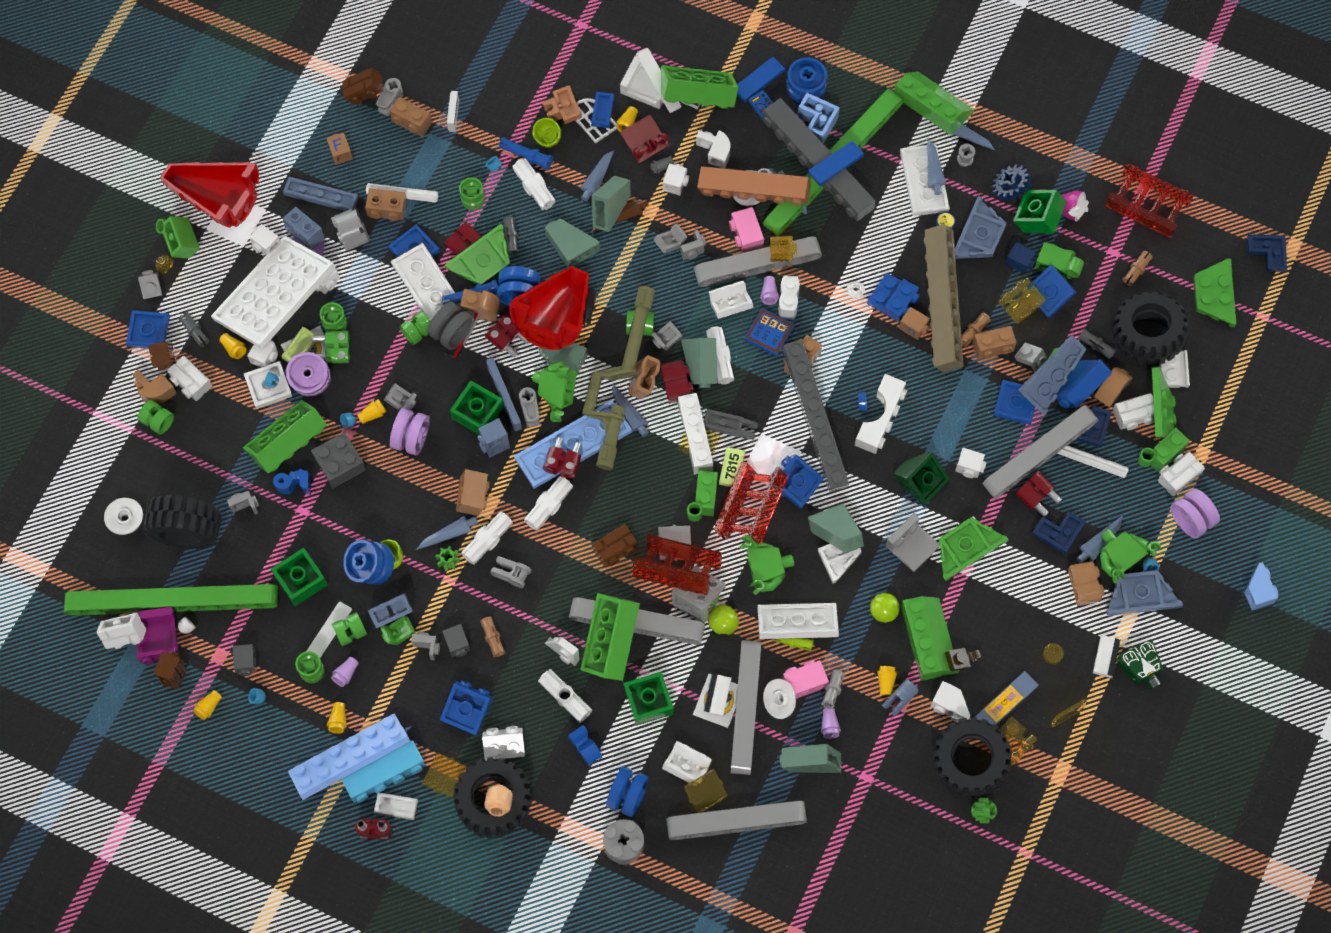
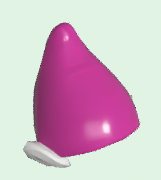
M1073 191L1061 195L1067 202L1062 213L1066 218L1078 221L1084 212H1088L1087 205L1089 202L1086 200L1085 192Z

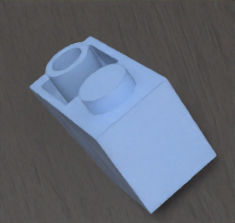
M1263 562L1259 563L1255 568L1245 590L1246 598L1252 610L1274 604L1278 599V590L1275 585H1272L1270 572L1267 567L1265 568Z

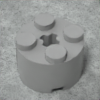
M356 207L331 218L335 228L338 230L337 236L346 251L370 242L366 227L362 223L361 216Z
M617 820L611 823L605 829L603 836L605 853L608 858L618 864L627 865L635 862L644 849V836L640 827L632 820ZM621 839H625V841H627V845L623 846V844L620 843Z

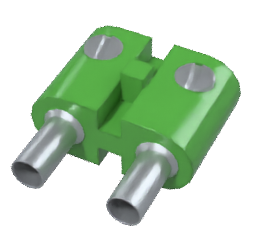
M326 331L325 335L312 336L313 342L325 341V353L317 355L326 360L327 364L350 362L349 331Z

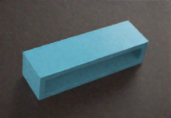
M412 740L342 778V781L353 803L356 801L360 803L365 801L368 795L384 791L387 785L391 783L397 784L411 773L412 775L419 773L423 770L422 767L425 766V763Z

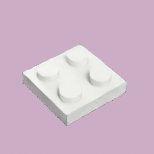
M280 361L244 374L256 409L293 397ZM268 372L276 374L279 378V382L274 381L278 384L275 388L263 386Z

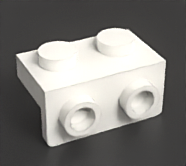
M744 281L709 291L711 306L718 319L753 308V303L746 291Z
M509 726L505 730L489 728L483 732L485 760H487V757L504 759L525 756L523 728Z
M676 741L662 769L690 784L694 781L700 784L698 780H702L700 778L702 776L704 778L712 760L706 755Z

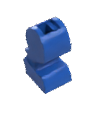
M302 469L295 472L291 471L289 476L285 473H278L273 478V484L281 494H291L297 483H300L302 491L311 495V476L308 471Z
M584 725L568 735L572 745L577 748V752L581 754L588 766L602 758V754L595 742L588 738V732Z

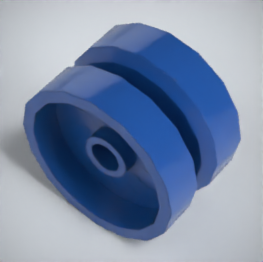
M810 57L800 58L792 63L787 73L786 85L787 93L792 100L801 104L806 93L820 99L824 96L827 82V70L824 65L817 59Z
M511 266L503 268L499 272L500 285L497 289V297H499L501 303L510 306V302L514 298L540 284V275L526 267Z
M357 540L347 548L343 566L346 575L351 580L358 583L378 585L390 577L394 568V557L391 549L381 542Z
M621 766L610 789L606 807L617 810L623 802L622 814L633 817L643 800L649 776L638 773L632 780V769Z

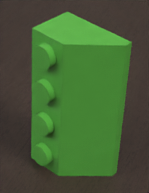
M661 66V94L665 101L670 103L678 101L688 105L697 103L706 107L716 105L720 108L735 106L738 85L732 73Z
M920 72L906 73L895 84V93L904 99V104L950 136L974 113V109Z
M300 400L246 444L243 449L262 470L270 473L278 469L279 464L284 460L290 459L296 450L306 446L313 436L319 435L327 424L314 407Z
M597 593L580 670L603 678L623 681L640 603Z
M921 596L903 600L901 609L920 680L923 681L959 673V670L950 671L945 653L953 650L940 599Z

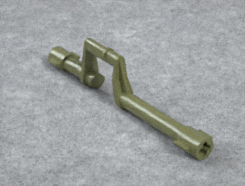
M640 286L634 306L635 314L622 366L592 372L590 383L587 387L588 391L582 414L589 418L599 419L604 424L606 434L603 445L600 446L596 463L598 468L604 470H613L621 424L625 420V408L620 405H612L611 413L594 410L602 379L610 381L633 377L636 374L637 357L648 312L651 311L655 294L654 289L646 286Z

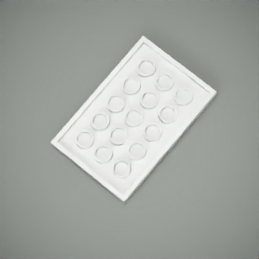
M283 236L211 317L217 323L263 349L336 266L332 261Z

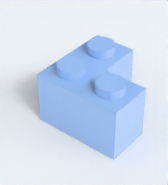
M806 93L799 105L798 117L810 123L808 128L824 144L838 119L839 107Z

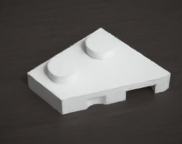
M831 544L818 548V553L832 583H836L861 554L860 548L848 553L841 551Z
M550 637L545 644L561 655L560 659L566 664L571 663L575 666L580 660L578 648L563 637H554V639Z

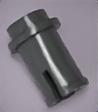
M668 156L658 161L653 160L650 164L652 173L660 174L661 171L668 169L669 164L674 165L671 156Z

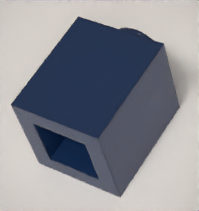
M1016 242L1007 257L1005 265L1026 274L1028 269H1033L1037 261L1034 259L1036 252Z

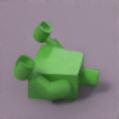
M562 361L550 364L541 372L536 371L532 377V381L539 384V396L544 398L552 409L550 414L552 422H561V416L564 414V411L561 409L573 403L577 371L569 369Z
M1108 529L1101 535L1107 543L1100 550L1101 568L1112 577L1113 583L1116 584L1118 583L1117 577L1124 580V572L1148 554L1147 551L1150 550V554L1155 557L1157 553L1154 549L1162 550L1160 543L1156 541L1150 542L1127 532H1123L1116 537L1112 530Z
M749 535L741 537L740 540H743L745 543L740 545V548H749L747 549V559L753 583L750 586L755 587L753 593L756 595L760 591H773L785 577L784 568L794 566L792 555L781 557L779 548L753 540Z

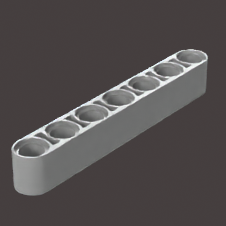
M807 237L700 263L694 267L698 285L706 287L817 260L822 256L817 237Z
M1087 405L1082 406L989 476L982 483L994 499H997L1089 430L1099 419Z
M573 598L569 618L577 622L591 624L596 601ZM638 609L634 633L700 645L705 624L700 621Z
M742 640L731 762V773L751 775L761 642Z
M793 801L673 816L667 818L666 821L669 840H680L800 825L807 822L804 801Z

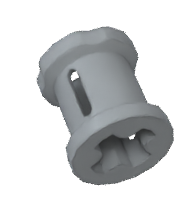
M963 144L959 148L957 156L959 165L967 167L973 163L975 148L970 144Z

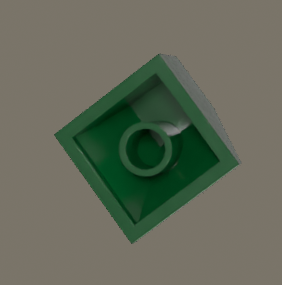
M931 451L906 460L893 473L900 485L922 505H926L950 480Z

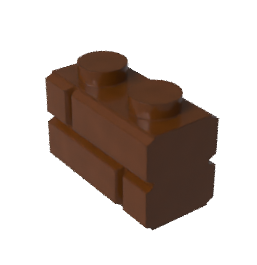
M369 68L343 80V98L353 105H359L368 98H375L377 94L383 92L381 73L373 68Z
M167 341L148 346L149 353L152 355L150 357L152 366L157 367L158 370L170 368L171 364L176 362L175 355L172 353L174 351L172 342Z
M625 524L592 543V549L604 567L608 565L614 566L620 561L619 558L624 555H632L636 551L635 548H637V541Z
M170 651L168 654L161 653L158 660L159 664L156 665L153 673L162 685L176 690L180 689L183 682L182 678L185 677L187 672L183 664L184 661L179 659L180 655Z

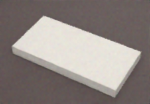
M927 145L900 148L912 215L919 216L949 212L950 208L945 185L941 186L942 194L935 195L934 188H928Z
M422 243L391 261V264L419 308L431 321L443 306V302L450 301V299L442 301L441 296L455 292L427 248Z
M836 603L758 605L759 639L839 636Z

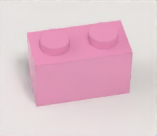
M753 207L731 213L730 229L735 231V242L737 247L741 248L742 253L764 247V237Z
M814 660L808 661L803 667L798 669L796 667L789 668L783 674V680L792 686L796 699L824 689L829 683L820 660L817 662Z

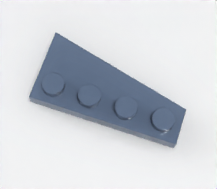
M1071 335L1018 391L1045 416L1048 412L1047 408L1051 402L1055 401L1058 396L1057 392L1068 380L1067 376L1071 370H1074L1086 348Z

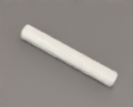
M370 183L366 186L367 194L369 188L405 192L407 199L438 201L437 191Z
M1068 445L1057 453L1123 478L1128 473V467Z

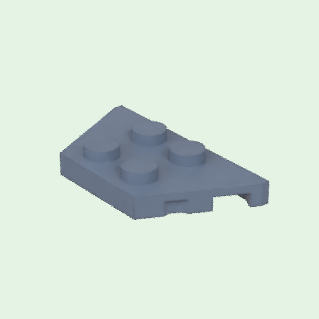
M980 196L977 197L955 247V259L993 257L1006 227V222L1001 217H998L996 212L991 207L989 208Z
M1158 570L1124 574V580L1118 577V583L1115 585L1107 616L1182 608L1183 603L1176 598L1172 588L1164 581L1163 576Z

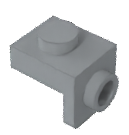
M674 224L670 231L656 235L654 241L665 254L681 248L687 235L678 224Z
M698 230L694 231L695 241L681 246L683 260L694 259L699 254L704 253L706 241L704 236L699 234Z
M153 270L142 272V275L138 277L143 299L162 295L158 272L153 273Z
M671 321L657 333H652L654 337L653 343L659 349L662 347L664 350H668L683 337Z
M1024 343L1014 356L1016 361L1031 366L1034 372L1048 360L1042 348L1028 343Z
M393 384L384 401L399 411L402 408L411 410L416 403L414 399L417 395L415 393L410 394L397 384Z
M249 491L242 494H234L227 500L233 513L250 505L254 514L258 513L256 507L259 506L255 495L251 497Z
M426 632L412 634L411 642L413 647L429 648L430 659L435 660V656L439 655L440 643H438L436 636H429L430 634Z

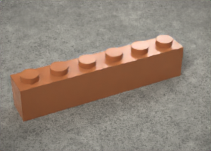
M701 166L697 188L705 196L716 194L723 198L735 196L741 200L754 198L760 202L773 200V202L778 204L791 202L793 205L801 206L802 203L808 204L812 183L808 177Z

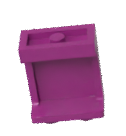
M172 607L132 612V614L137 613L141 622L146 627L143 640L137 644L138 653L136 658L140 663L152 664L154 661L159 660L161 653L168 654L169 651L179 654L176 616Z

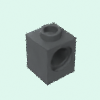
M461 624L443 630V635L452 657H462L470 651Z
M253 644L233 646L234 670L240 676H249L257 672L256 650Z

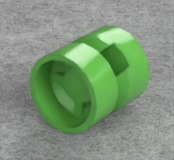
M471 177L463 180L459 187L462 205L468 210H478L485 202L483 185L477 178Z
M330 302L322 306L320 318L324 330L345 331L347 320L341 305Z
M627 311V335L630 334L635 311ZM652 311L648 312L643 332L645 336H652L654 312Z
M419 311L412 317V321L407 320L399 328L409 343L414 346L422 340L423 335L428 336L427 330L431 321L422 311Z
M149 400L141 407L137 419L144 425L150 426L159 435H162L173 423L174 414L165 408L161 409V405L155 401Z
M357 612L347 616L345 621L340 619L332 623L342 647L351 643L353 638L359 639L367 635Z
M306 651L297 657L295 662L296 669L302 680L307 683H316L323 678L325 668L320 657L315 652Z

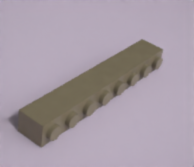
M942 224L925 230L924 244L926 246L925 260L928 270L926 276L929 284L927 292L930 298L931 345L934 355L932 362L935 368L944 373L962 368L963 354L954 234L951 228Z

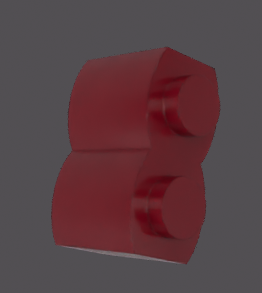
M683 360L660 365L669 404L678 402L679 396L694 393L692 382H688L686 377L690 376L687 365L683 364Z

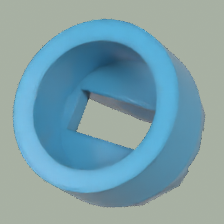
M494 156L487 161L485 166L495 173L498 172L497 168H502V163L497 156Z
M268 372L263 386L275 388L278 384L274 381L279 382L278 376Z
M353 413L341 414L340 422L342 427L346 429L356 424V417Z
M1146 558L1143 561L1144 572L1159 570L1158 562L1154 558Z
M252 688L248 699L251 704L257 705L265 701L266 695L263 690Z

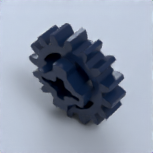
M1015 165L1013 168L1008 166L1007 170L1002 169V173L996 174L997 179L992 181L994 183L992 189L996 197H999L1001 201L1005 199L1008 202L1010 198L1015 201L1017 196L1022 197L1021 193L1028 192L1027 187L1031 186L1030 181H1032V178L1027 169L1023 166L1018 167Z

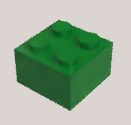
M1028 190L1023 195L1013 221L1023 233L1055 234L1067 202L1057 190Z
M470 381L451 408L450 414L454 421L479 435L478 428L496 420L504 409L503 399Z
M304 548L271 569L274 577L294 606H297L328 585L324 576Z
M662 672L624 683V691L635 726L674 715V708Z

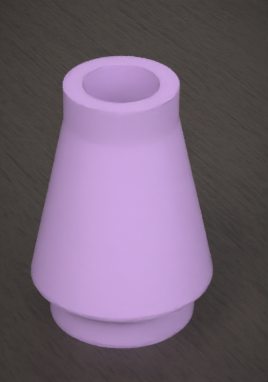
M772 276L764 278L760 296L762 302L766 305H773L779 299L775 278Z
M349 657L332 672L331 679L337 685L344 687L345 684L349 683L359 663L354 658Z
M825 708L823 709L821 733L827 739L837 738L841 729L835 709Z

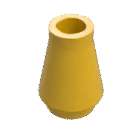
M630 106L617 120L616 127L620 132L635 123L638 110Z
M227 333L220 337L219 341L223 344L231 358L240 359L246 353L244 343Z
M378 399L376 401L373 400L357 416L361 423L364 424L384 416L383 414L387 411Z
M880 666L879 671H877L880 695H892L897 675L895 667Z
M213 690L195 704L193 712L203 720L207 717L210 718L222 698L221 695Z
M335 702L333 704V709L327 722L328 730L332 733H343L347 727L344 703Z

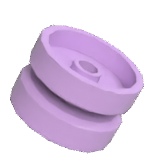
M301 352L289 361L286 368V378L290 386L299 394L307 397L317 396L328 387L331 380V371L327 363L319 355L312 352ZM309 371H311V375L306 377L305 374H309Z
M402 408L393 424L390 448L399 451L406 448L407 453L418 455L427 437L430 422L429 416L417 413L414 417L412 410Z
M1191 489L1183 498L1178 499L1170 506L1171 514L1178 526L1194 539H1198L1207 529H1211L1220 521L1219 513L1213 502L1198 489Z

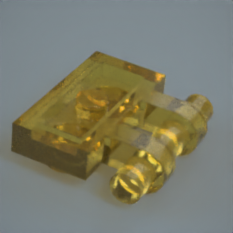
M1027 277L1023 281H1018L1012 290L1006 291L1003 297L998 300L1002 307L1006 303L1010 304L1005 311L1017 325L1047 301L1035 286L1029 290L1026 288L1031 284ZM1022 292L1023 295L1015 301L1013 298Z
M1012 716L999 729L1005 734L1010 747L1016 741L1020 744L1015 751L1011 750V766L1014 763L1017 764L1021 760V756L1026 751H1029L1033 747L1032 744L1037 740L1033 734L1027 739L1024 738L1022 735L1027 729Z

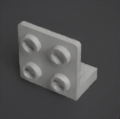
M914 513L887 539L885 546L913 572L940 546L935 539L918 525L919 517Z
M694 566L673 589L672 605L698 621L705 623L708 620V607L726 588V584L699 567Z

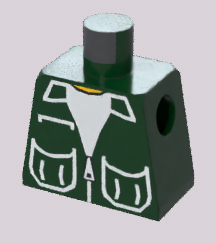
M1152 639L1118 656L1117 664L1134 684L1139 685L1146 681L1151 690L1161 685L1156 675L1162 671L1163 665Z

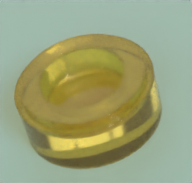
M167 254L160 256L155 264L156 270L162 274L167 273L173 265V258Z
M1057 644L1047 645L1043 651L1044 660L1049 664L1059 663L1063 658V649Z

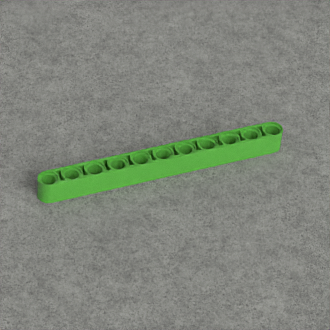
M890 88L887 89L829 151L833 154L851 141L861 149L900 108L904 99ZM809 174L805 176L812 183L808 204L802 203L801 206L791 204V202H784V204H779L763 222V226L776 236L781 235L804 210L802 208L805 205L807 207L824 189L822 185L819 187Z
M262 584L72 591L65 593L64 613L67 615L127 614L172 607L175 612L275 608L278 606V586Z

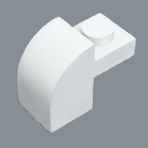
M699 131L696 136V145L710 150L708 163L725 169L730 158V141L728 137L721 131H718L716 136L710 132Z

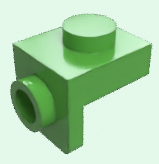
M402 616L389 626L383 625L380 627L384 641L393 645H399L416 633L408 616Z

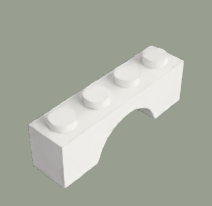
M887 374L884 375L876 397L883 404L885 412L876 421L863 422L856 437L855 446L874 454L877 453L878 448H883L886 440L883 438L885 432H890L893 425L891 419L893 416H897L900 409L898 403L900 400H904L906 396V382Z
M697 393L679 396L678 407L687 436L694 475L698 474V471H713V460Z

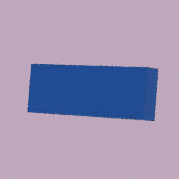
M771 57L737 84V96L746 103L749 98L756 95L785 72V68L774 57Z
M851 141L808 170V174L820 187L864 157V153Z

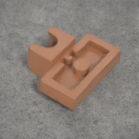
M570 86L553 91L555 98L548 99L542 103L547 112V117L555 122L563 118L564 123L567 124L582 118Z

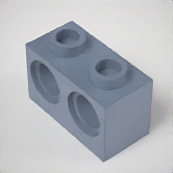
M297 207L282 218L286 231L308 249L313 250L325 240L322 228Z
M499 418L478 428L479 436L477 438L480 442L479 446L483 453L487 452L489 458L510 448L508 434Z
M404 593L369 609L368 612L375 627L378 628L413 612V609Z

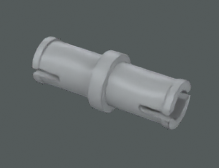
M840 670L832 671L830 682L825 687L826 693L822 705L826 709L834 708L836 698L841 693L840 686L845 674Z

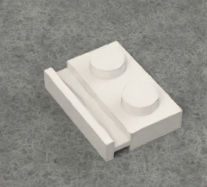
M1187 350L1175 355L1171 361L1165 360L1164 364L1159 365L1169 388H1188L1190 386Z

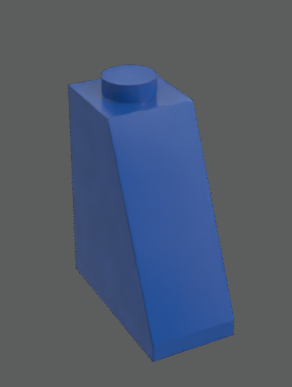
M1101 360L1079 361L1074 370L1070 371L1064 386L1062 385L1057 392L1058 396L1056 399L1059 401V405L1064 408H1078L1111 375L1112 371Z

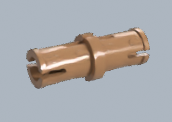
M1142 251L1137 261L1131 264V269L1123 277L1122 280L1125 284L1131 278L1127 284L1128 286H1133L1138 276L1144 273V268L1153 258L1150 253L1146 259L1144 258L1148 253L1147 251Z
M981 313L973 323L967 326L966 331L961 335L962 346L967 347L974 339V335L981 333L983 328L991 321L987 314Z
M492 617L483 618L480 623L486 635L485 640L489 643L493 657L502 656L505 650L500 641V633L497 632Z

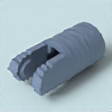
M905 680L882 706L887 709L896 700L899 704L892 712V715L896 717L919 691L912 682Z

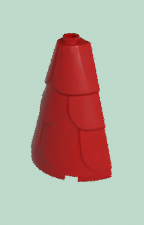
M250 162L168 164L162 172L160 179L163 185L183 201L189 202L216 223L231 228L232 226L237 227L242 224L252 211L258 194L255 192L256 184H259V172L257 165Z
M571 266L514 298L510 302L509 311L513 324L516 323L520 329L518 332L532 344L548 350H560L562 347L572 345L582 330L585 301L588 294L589 273Z

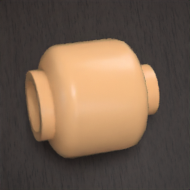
M503 785L489 788L485 798L486 810L491 815L498 817L508 813L513 799L512 792Z

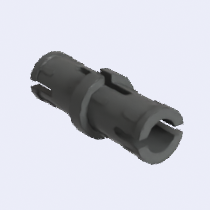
M506 217L503 219L507 254L516 255L519 253L515 219L513 217Z
M189 312L183 313L187 320L180 315L178 319L187 329L188 335L194 338L199 347L205 346L201 339L207 345L209 339L201 331V326L195 323Z
M1084 329L1078 338L1091 346L1093 351L1097 350L1109 360L1116 352V349L1103 342L1101 337H1096L1087 329Z

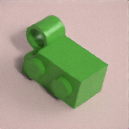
M170 216L168 219H159L157 221L156 231L164 235L172 257L190 259L200 249L188 217Z
M1044 242L1034 269L1044 272L1050 265H1053L1067 281H1070L1071 277L1078 278L1080 276L1084 262L1075 257L1076 253L1074 251L1065 250L1053 243Z
M1175 428L1154 449H1142L1138 456V463L1142 467L1152 466L1157 472H1160L1186 449L1190 440ZM1142 455H1148L1151 460L1144 459Z
M698 471L695 502L690 503L687 507V517L690 521H699L702 515L714 516L718 472ZM692 509H697L699 513L697 515H693L690 513V511Z

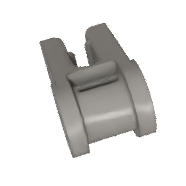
M390 78L386 81L383 92H381L376 102L378 112L383 115L389 116L390 109L399 97L402 98L403 96L401 82L397 78Z
M524 388L519 393L520 405L527 427H535L540 425L536 393L532 388Z
M498 556L496 563L502 568L511 570V572L493 567L490 571L492 576L509 582L516 587L524 588V581L532 570L524 564Z

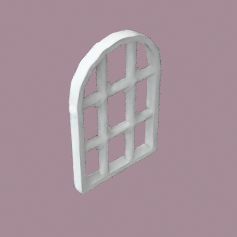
M590 98L582 99L577 102V106L584 102L589 111L584 114L579 108L582 118L577 119L576 122L596 144L615 131L617 124L611 118V122L615 127L612 129L606 128L608 132L602 135L597 129L598 127L591 126V121L588 118V115L593 113L594 109L588 102L595 103V100ZM585 118L590 124V128L586 129L580 120ZM594 129L600 137L595 139L589 131Z

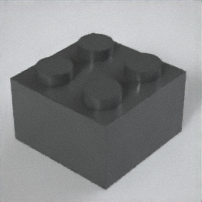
M345 432L311 450L315 461L332 489L366 471L362 459Z

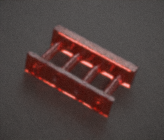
M1127 163L1123 175L1127 176L1117 194L1110 193L1105 206L1172 238L1178 224L1174 223V220L1183 204L1188 207L1190 206L1194 195L1190 194L1187 190H1181L1140 170L1135 165ZM1133 180L1143 184L1135 201L1131 202L1125 199L1124 196ZM1151 188L1160 194L1151 210H1147L1140 205ZM1166 196L1176 200V203L1168 218H1163L1157 213Z
M741 462L714 531L723 539H729L733 531L747 533L757 544L761 545L782 490L787 483L788 476L780 467H776L773 475L756 473L748 463ZM753 481L770 483L766 492L749 490ZM747 497L763 500L759 509L742 506ZM740 514L756 517L752 526L735 523Z
M648 534L646 552L648 553L645 559L638 557L634 559L632 577L707 596L710 591L711 578L708 574L711 568L721 569L722 552ZM656 554L666 556L663 564L653 561ZM674 559L685 561L682 568L671 566ZM693 563L704 566L701 573L690 571Z

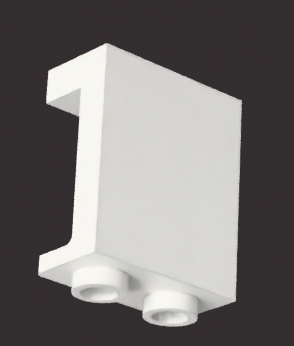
M635 55L620 84V93L660 109L664 102L639 58Z

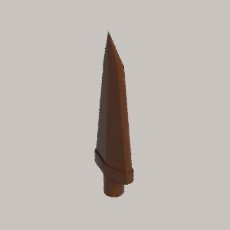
M635 199L631 200V202L624 206L615 224L643 214L641 209L649 206L647 200L644 199L638 203ZM594 228V229L592 230V232L597 231V230H600V229Z

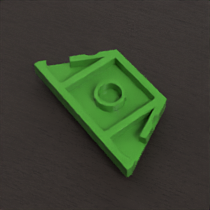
M498 225L446 263L444 267L475 284L480 283L482 285L510 264L506 240L503 234V225Z
M1226 259L1194 275L1196 312L1209 315L1217 321L1220 319L1229 323L1230 327H1235L1236 314L1231 259Z
M1156 367L1152 368L1155 437L1157 438L1164 437L1174 430V425H1176L1177 421L1173 411V407L1176 405L1175 398L1172 396L1161 368Z
M972 517L939 538L944 580H949L1009 541L1008 538L992 528L981 524Z

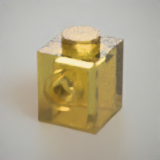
M793 236L770 237V262L793 261V254H797V244L793 243Z

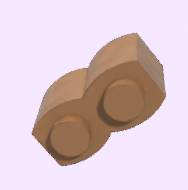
M649 355L636 363V374L629 384V395L638 399L646 397L653 391L655 376L660 370V360Z
M1093 561L1070 565L1068 573L1077 606L1100 602L1102 596H1104V588L1102 584L1099 585L1097 579L1100 577L1098 567L1094 566Z

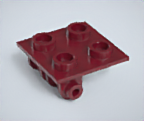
M650 114L620 132L638 163L643 162L669 146L667 142L668 136L666 133L662 134Z

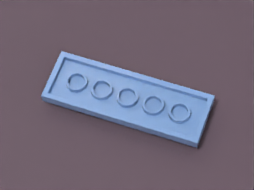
M611 400L594 411L611 413L612 405H615V403ZM584 415L514 455V459L533 489L557 476L545 472L543 465L549 448L554 447L558 437L563 439L561 448L565 452L567 450L573 451L576 442L582 444L579 451L581 455L580 462L600 451V446L603 445L606 434L604 424L599 419L589 418ZM626 420L621 424L618 440L632 433V429Z
M394 713L304 763L297 765L289 770L288 773L299 795L304 800L407 744L410 740Z

